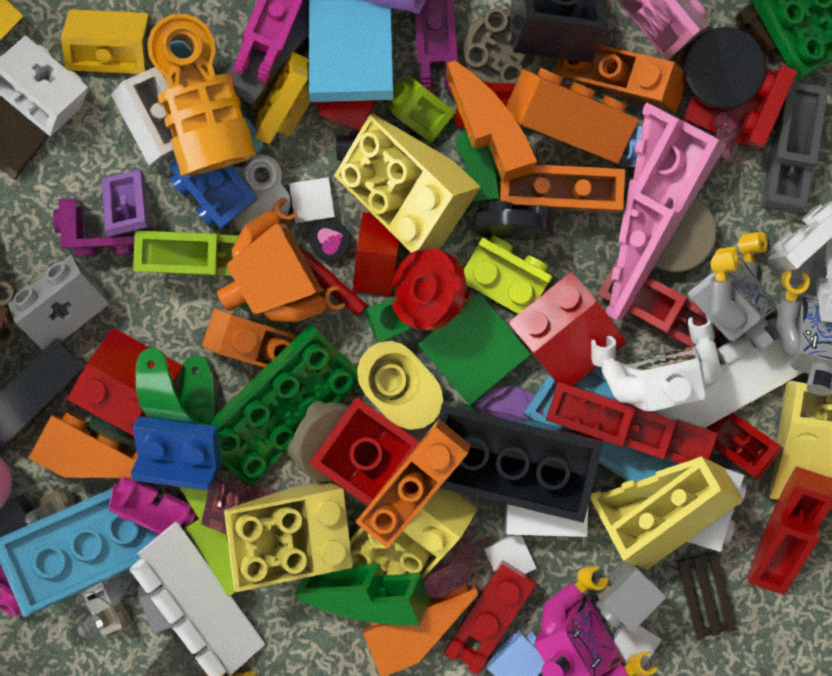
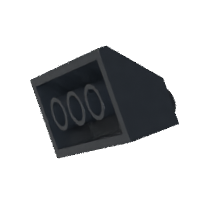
M444 399L438 419L471 446L466 457L439 488L584 523L603 447V440L572 429Z

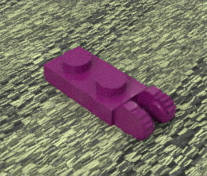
M426 0L420 13H414L417 65L421 66L422 85L431 92L433 91V78L430 75V64H445L447 70L448 62L454 60L458 62L454 0ZM445 76L444 82L447 95H453Z

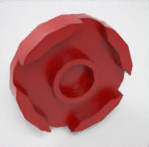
M430 248L423 252L416 250L410 253L400 263L393 277L392 285L397 286V301L392 300L393 309L399 320L419 330L434 331L446 326L456 315L458 316L471 299L466 291L464 269L458 259L448 252L437 248Z

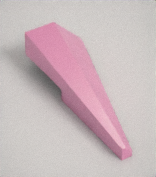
M647 102L642 112L644 122L641 138L637 140L635 150L637 160L633 179L629 182L619 236L621 246L617 266L613 268L612 279L614 283L610 305L606 307L605 311L607 315L615 320H622L728 144Z

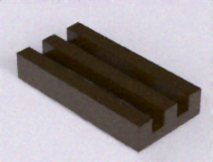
M714 551L676 561L695 638L700 640L704 639L705 636L720 635V632L736 631L717 553ZM706 562L710 564L724 620L723 623L719 624L703 565ZM695 566L709 622L707 627H702L688 567Z

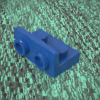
M175 160L169 165V168L175 174L170 178V181L185 198L189 194L194 196L201 205L195 211L210 229L217 224L224 231L229 227L230 222L259 199L232 166L195 176L181 177L177 161Z
M138 416L133 426L138 458L131 471L132 480L210 490L222 463L217 426Z

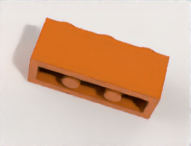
M540 68L538 74L522 69L506 105V108L511 112L517 123L617 164L619 163L639 120L625 112L627 104L605 95L602 102L593 98L596 91L574 81L571 88L561 85L563 77L544 68Z
M536 165L533 173L502 183L499 175L498 201L513 203V209H528L529 206L539 205L551 207L552 211L617 214L623 210L625 169Z

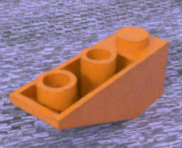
M599 45L592 63L558 58L554 70L555 74L564 79L645 105L647 102L661 110L677 113L686 86L684 70L676 62L604 45Z
M214 308L202 346L217 354L265 368L299 335Z
M66 411L64 416L59 413L51 415L29 456L30 460L64 478H122L123 476L131 478V471L138 458L137 450L134 454L121 447L123 442L121 438L105 430H101V433L98 435L85 428L88 422L84 418L69 411Z
M438 419L359 516L356 523L388 549L466 457L471 445Z
M463 580L443 588L444 595L429 601L420 626L388 625L371 622L365 625L363 634L379 675L387 676L418 664L478 595L475 583L466 585V582Z

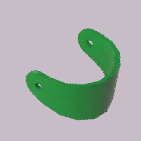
M148 348L142 351L136 362L135 376L138 401L145 415L148 418L203 425L210 423L215 413L216 391L209 361L200 355H192L184 361L181 370L179 393L177 395L164 353L156 348ZM151 361L154 362V367L152 369L149 367ZM197 367L199 372L195 375L194 369Z

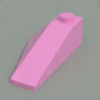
M617 0L665 60H670L710 26L706 20L708 14L697 0Z

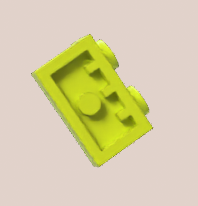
M492 235L489 241L482 237L464 268L466 286L519 314L542 295L547 284L553 278V276L546 273L548 265L530 255H527L525 260L510 253L513 246Z

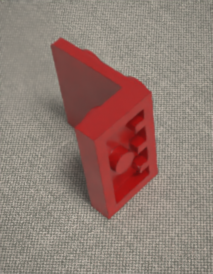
M781 65L774 71L766 68V76L759 92L750 101L734 109H713L691 97L683 114V120L752 151H756L765 146L797 71Z

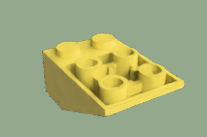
M375 114L369 115L334 175L411 253L416 250L423 252L430 248L442 247L481 188L452 159Z
M786 382L777 443L783 449L774 459L769 493L770 499H779L784 486L796 466L832 478V390L831 394L827 396H819L810 393L806 389L807 383Z
M318 482L288 488L224 510L235 592L353 568L344 489L331 482Z
M439 488L388 549L362 527H359L349 539L352 565L379 563L384 575L421 573L424 578L462 537L478 509L458 493Z

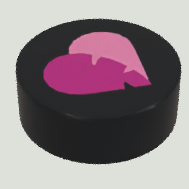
M327 220L315 226L310 236V245L318 257L334 261L347 253L350 247V235L341 223Z

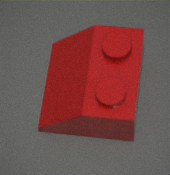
M572 271L508 322L515 335L556 384L560 381L575 386L598 367L591 360L592 340H595L596 345L606 347L607 336H612L616 341V352L627 344L626 339L598 301Z
M112 328L86 363L67 400L134 436L133 426L138 416L147 417L140 407L136 393V362L142 351L150 347ZM166 357L174 384L183 365ZM151 361L149 364V367L151 369L154 367L153 361Z

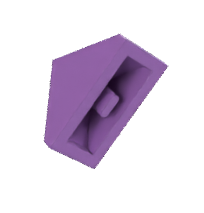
M141 169L102 178L104 225L108 237H126L135 235V231L155 230Z

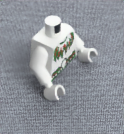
M692 317L688 320L691 341L696 344L695 347L620 363L616 361V341L612 336H607L606 347L596 345L595 340L591 342L592 363L602 367V373L613 396L621 403H627L645 411H656L706 399L704 388L713 385L721 375L717 348L713 341L715 339L714 325L708 317L707 323L702 326L694 325Z

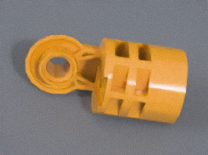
M171 14L159 20L151 30L147 42L148 54L154 67L164 75L168 90L161 92L157 95L159 105L164 106L167 116L164 118L166 128L171 129L173 139L170 141L181 177H190L215 171L257 156L247 121L241 113L240 108L242 104L240 98L236 96L234 90L235 81L233 75H215L212 63L216 54L215 39L209 27L199 18L188 14ZM177 40L186 42L191 48V56L183 59L176 57L170 50V44Z

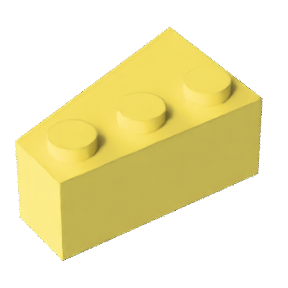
M699 457L657 471L655 476L637 482L631 480L622 483V487L604 493L600 491L592 493L590 499L623 561L648 570L744 501L724 467L704 457Z

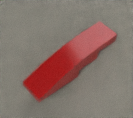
M560 381L557 383L546 417V421L621 447L626 446L680 464L699 457L710 460L719 432L655 411H645L630 404L621 403L615 398Z

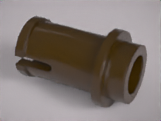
M750 3L734 17L738 22L736 28H742L751 35L762 48L764 55L776 47L753 3Z

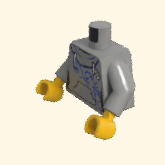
M753 232L743 234L738 240L739 251L743 258L740 255L738 256L735 247L718 249L711 260L713 273L687 294L728 340L733 342L743 333H746L761 352L780 336L764 318L776 309V305L757 279L759 263L755 262L754 254L767 251V236L765 232Z
M787 270L781 277V284L787 291L786 296H782L780 300L775 329L780 336L779 339L784 351L791 355V367L794 370L809 374L806 389L812 394L827 396L831 394L832 322L821 321L818 296L803 293L810 284L808 274L802 272L801 283L799 286L792 288L789 284L791 271Z

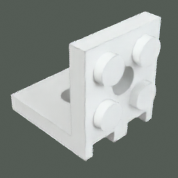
M829 201L824 206L819 204L802 219L805 225L796 232L792 233L789 231L780 238L772 247L776 252L765 260L780 277H782L785 271H791L789 284L792 288L799 286L801 283L802 272L807 273L810 278V284L803 293L817 296L813 263L819 249L832 238V201Z

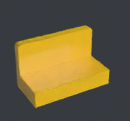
M69 10L61 35L65 68L70 71L128 74L145 72L147 69L145 37L149 24L148 14Z

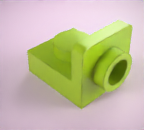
M410 74L393 87V100H388L385 104L396 118L430 143L435 140L456 113L453 108L425 88Z

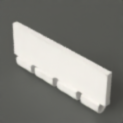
M776 316L768 320V323L775 331ZM744 333L733 342L730 341L717 348L718 356L722 362L720 363L721 375L713 385L704 388L706 399L656 410L655 412L706 428L804 372L794 370L791 367V355L784 351L779 338L760 352Z
M174 522L137 553L141 559L131 566V573L146 593L152 592L160 585L162 586L151 595V600L168 623L171 624L180 619L173 629L192 654L199 652L195 659L208 676H222L224 673L228 676L232 675L265 645L231 596L228 597L207 562L177 522Z

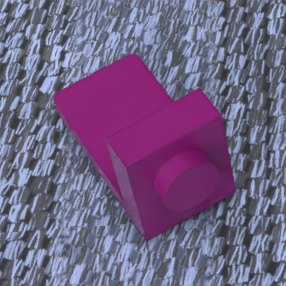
M75 198L58 199L59 209H54L53 211L55 233H60L61 248L73 249V257L97 256V248L113 247L114 255L134 254L135 236L84 239L82 201Z

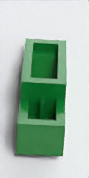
M379 563L352 565L353 568L302 578L295 592L298 601L320 610L351 619L388 625L420 626L431 599L421 573L384 575Z

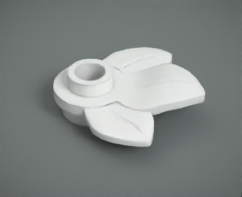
M257 155L249 159L244 167H233L259 198L234 219L238 231H242L246 224L261 214L271 211L280 198L288 199L286 204L279 208L283 215H288L290 195L281 184L282 170L275 159L267 155ZM259 168H266L270 173L268 181L259 183L255 179V172Z

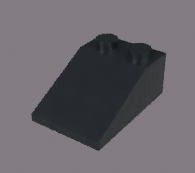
M511 0L510 27L514 53L592 63L607 29L602 0Z

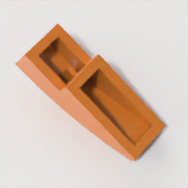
M456 60L448 62L446 78L473 151L489 145L502 183L533 173L537 160L525 134L511 112L497 95L475 74Z

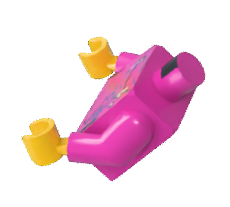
M585 566L581 568L577 575V583L573 584L570 582L543 606L542 629L535 639V647L544 661L541 668L543 676H649L656 672L657 666L643 670L640 665L641 658L651 654L649 651L632 654L627 660V665L623 666L620 664L624 660L587 594L582 595L586 590H602L608 585V578H599L592 582V574L600 566Z

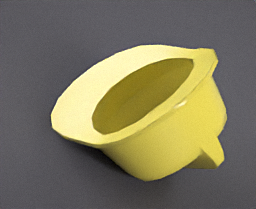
M394 341L378 342L365 351L360 358L357 369L358 382L364 394L388 420L400 428L408 430L423 429L433 423L440 414L443 403L442 389L433 374L420 362L413 352L403 344Z

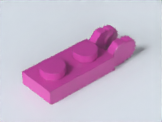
M304 0L257 1L243 33L242 46L236 58L233 72L243 74L249 65L253 48L266 52L264 61L260 64L257 81L265 84L268 82L277 57L280 58Z

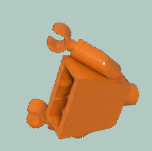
M280 198L271 211H266L246 224L240 232L232 248L233 259L227 264V268L235 281L217 290L218 298L228 312L247 302L254 315L264 313L271 321L300 322L320 315L324 311L330 313L344 308L345 303L335 306L329 300L330 293L340 290V288L332 286L322 290L287 226L297 216V211L290 216H285L280 212L279 208L286 204L287 198Z

